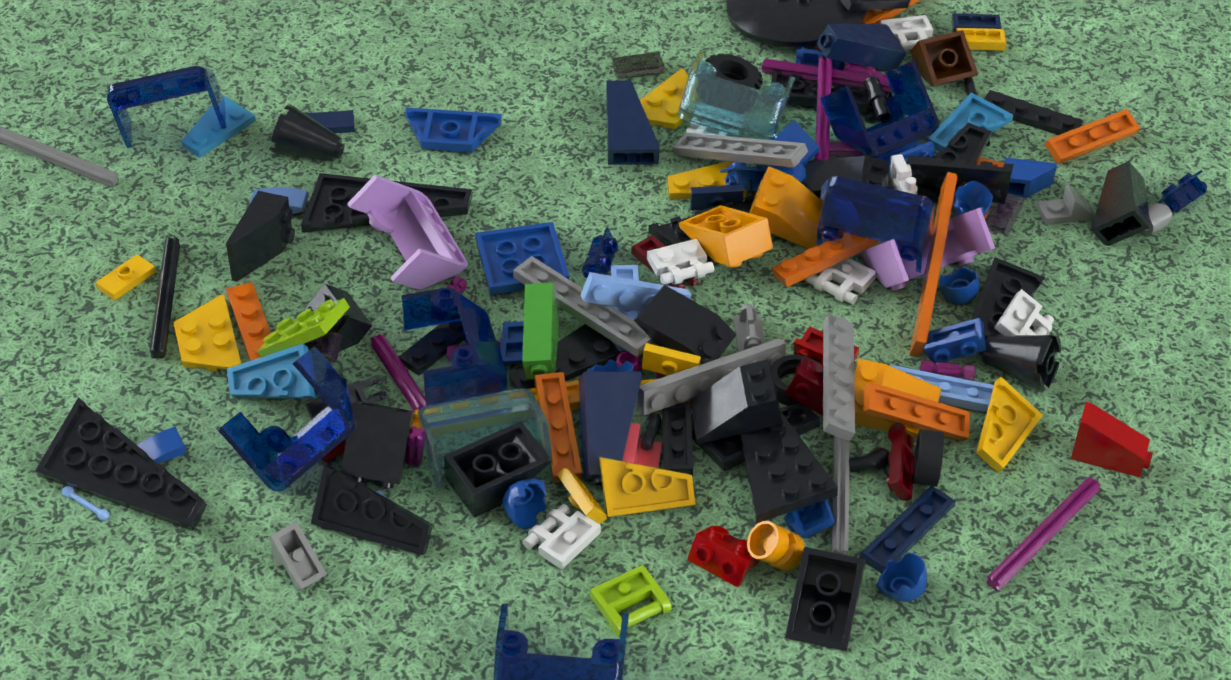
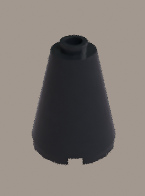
M288 104L284 108L289 111L286 116L281 114L277 121L271 142L276 144L275 147H270L271 152L331 162L335 158H341L345 144H342L340 136L295 106Z
M990 335L985 340L986 351L979 352L984 363L1038 390L1045 391L1044 384L1048 388L1050 387L1059 368L1060 362L1055 361L1056 352L1061 353V341L1058 336Z

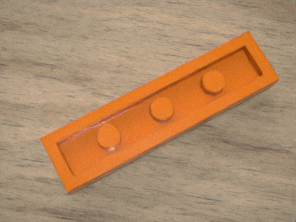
M1128 109L1052 137L1044 145L1058 165L1135 135L1140 130V127Z
M864 224L855 226L837 237H832L828 241L814 248H809L805 252L772 267L773 275L784 286L789 287L878 244L877 234Z
M253 282L226 288L227 297L249 361L261 358L257 351L265 343L263 339L271 332Z
M564 372L535 375V386L547 453L551 458L550 470L552 481H561L557 474L564 468L569 469L582 478V468Z
M870 382L865 385L863 413L918 429L943 432L945 437L965 441L969 439V411Z

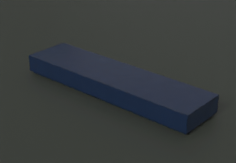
M930 486L860 553L859 558L865 559L866 564L882 574L886 569L888 561L897 562L955 506L956 501L934 486Z

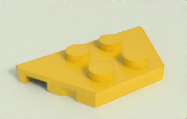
M681 68L640 100L651 126L676 129L693 116L697 108L702 109L705 106L703 100H700L697 96L696 85L684 69Z
M224 294L219 295L173 322L183 367L204 368L208 371L218 372V369L227 370V368L241 364Z

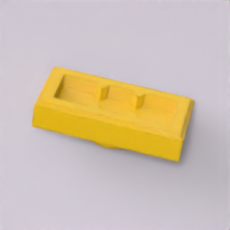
M956 28V31H964L970 50H1006L1004 29Z
M136 254L95 282L96 287L115 301L156 273V268L153 264Z
M646 343L643 350L642 369L669 376L699 366L701 357Z
M562 469L557 476L571 494L568 496V499L576 509L582 510L587 517L596 523L604 522L607 519L606 513L581 478L569 469Z

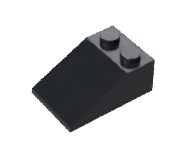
M868 156L809 161L806 166L804 186L822 200L821 187L829 180L851 200L858 212L877 217L886 194L889 162Z
M263 191L256 193L226 242L232 281L238 282L282 253L287 244L293 242L295 229L292 228L291 219L293 212L289 207L288 197Z
M666 285L660 288L634 319L637 325L658 346L700 356V365L718 359L737 335L718 314Z
M768 360L740 366L690 399L698 444L783 424L775 382Z
M522 421L444 455L445 479L474 518L501 506L502 498L510 485L517 481L533 479L551 464L549 455Z
M804 547L785 638L847 651L865 570V559Z

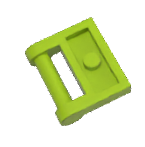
M644 565L590 589V598L606 618L616 636L627 631L626 628L660 612L663 615L672 610L670 600ZM650 597L654 601L623 617L618 614V612Z

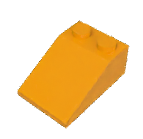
M768 166L749 213L768 218L771 234L809 249L823 243L833 210L795 177Z
M720 205L679 222L680 229L692 240L697 239L704 252L714 262L726 265L728 268L738 267L742 264V261L761 257L763 252L773 249L768 218Z
M858 358L854 374L855 425L889 431V428L896 424L894 421L863 413L865 385L870 382L939 402L941 388L887 364ZM904 425L907 430L906 433L917 438L920 429Z

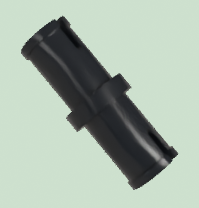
M875 76L867 78L864 81V86L869 95L868 103L875 112L877 122L886 123L892 118V113L887 104L888 96L883 92L878 77L876 79Z

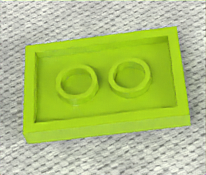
M344 298L335 302L328 300L314 311L309 308L301 312L293 320L290 317L282 320L276 325L277 330L263 339L265 343L257 351L260 357H264L326 335L350 306Z

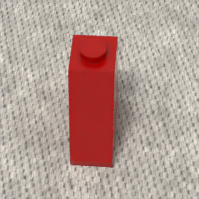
M1090 402L1085 403L1071 455L1072 460L1140 477L1143 468L1149 469L1153 452L1148 451L1149 438Z

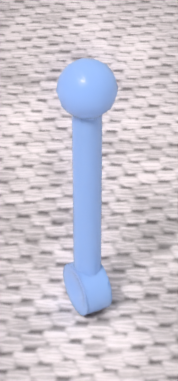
M66 486L62 489L64 497H71L96 513L99 520L104 521L109 518V512L106 509H99L74 493L73 487Z

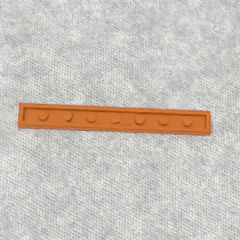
M947 172L940 189L909 355L921 356L924 345L927 344L957 182V174Z

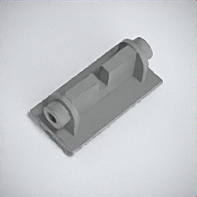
M745 304L740 311V316L733 317L735 333L737 334L738 352L765 343L761 315H757V310L752 304Z

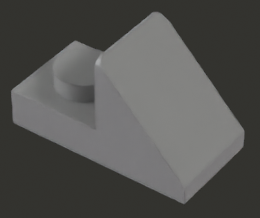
M1068 184L1065 186L1063 199L1039 201L1037 204L1038 212L1045 225L1094 219V214L1087 200Z
M297 521L269 536L276 566L278 567L283 564L298 591L327 575Z

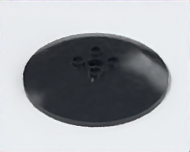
M727 0L726 5L730 23L741 34L758 42L783 47L817 45L820 35L828 24H861L868 11H848L840 0Z

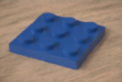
M553 222L475 233V241L490 295L525 290V285L513 278V270L531 256L570 280Z

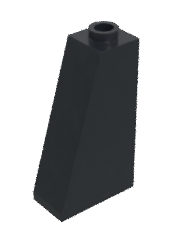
M1130 161L1107 171L1091 230L1106 246L1113 245L1149 229L1151 226L1144 178Z

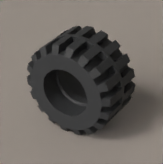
M720 53L705 59L695 90L698 93V98L703 100V103L710 106L711 109L724 114L741 115L751 111L752 107H754L763 79L758 68L748 60L732 54Z

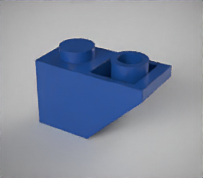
M1005 158L1004 164H1014L1007 196L1028 198L1053 184L1057 163Z

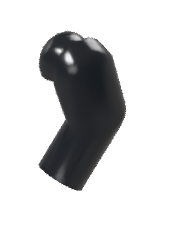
M878 447L865 456L849 458L850 471L874 470L887 466L889 464V451Z

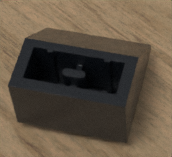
M328 284L322 286L305 310L311 308L314 311L328 300L335 302L342 298L346 300L350 308L326 335L306 343L317 360L359 344L373 326L347 291Z

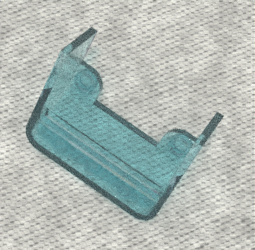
M700 49L692 65L680 102L678 115L686 121L742 138L772 140L777 135L785 115L795 77L790 76L786 87L779 83H771L766 85L763 91L715 77L716 69L709 62L703 61L705 51Z
M513 389L425 406L418 411L420 428L425 430L424 447L428 466L436 487L442 486L441 474H445L444 455L520 421L523 422L551 458V464L549 465H553L549 424L532 391L528 389Z

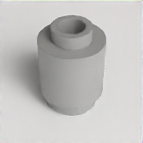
M1155 203L1148 207L1151 226L1149 229L1140 232V234L1147 237L1168 226L1172 220V212L1166 204Z

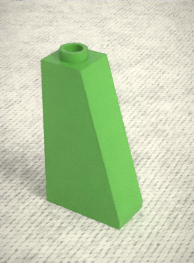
M553 282L525 284L522 362L526 380L535 379V375L555 373L560 316Z

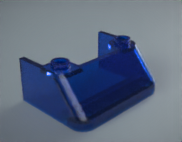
M914 60L885 73L894 94L893 97L888 98L887 104L892 113V118L886 123H879L866 129L849 85L820 98L832 130L838 140L875 158L931 135L939 128L938 117Z
M191 66L115 83L107 89L108 105L127 148H132V121L127 108L208 91L221 129L226 128L225 101L215 74L208 67Z
M832 176L828 180L817 227V246L824 243L825 240L833 242L841 239L844 233L881 242L894 239L900 257L908 261L916 260V272L921 273L932 236L934 202L924 196L845 177Z
M439 288L401 295L404 331L459 321L467 345L456 348L451 352V366L423 371L426 407L496 394L505 390L508 384L507 371L488 314L483 308L452 288Z
M315 346L296 360L293 365L316 390L321 399L327 404V407L290 438L278 426H269L259 433L241 412L218 429L220 434L263 483L273 491L279 492L288 488L347 438L355 427L347 384Z
M502 603L495 645L493 680H624L629 614L622 613L620 639L607 638L598 641L593 647L592 658L527 653L528 640L525 635L518 631L509 630L508 604Z

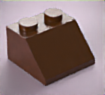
M963 30L919 40L911 50L917 71L932 87L978 75Z

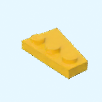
M999 377L994 383L976 454L997 473L1007 465L1043 416L1041 412L1002 377Z

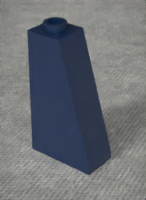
M828 24L817 42L826 58L867 67L871 66L891 72L898 69L907 54L886 24Z
M606 81L608 165H659V144L632 81Z
M583 372L580 377L579 398L584 482H593V485L602 486L599 457L622 461L641 383V372Z

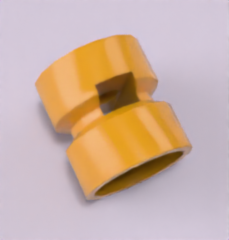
M771 521L758 523L751 530L747 541V548L752 557L781 571H790L799 565L805 547L804 541L799 535Z

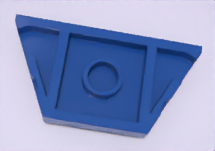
M408 107L405 109L406 119L421 148L428 150L472 153L502 122L501 114Z

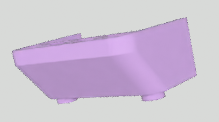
M374 175L347 203L349 208L367 213L370 218L369 223L375 230L390 233L406 260L390 277L393 282L406 285L411 289L422 290L460 274L468 266L466 258L433 204L422 192Z
M981 208L949 220L941 267L958 262L959 266L975 261L974 255L995 248ZM934 225L860 252L861 259L868 268L877 271L876 278L885 288L891 287L892 291L907 286L906 281L925 274Z

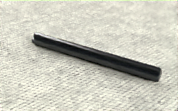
M177 237L166 238L164 244L150 344L151 357L154 359L166 356L180 243Z

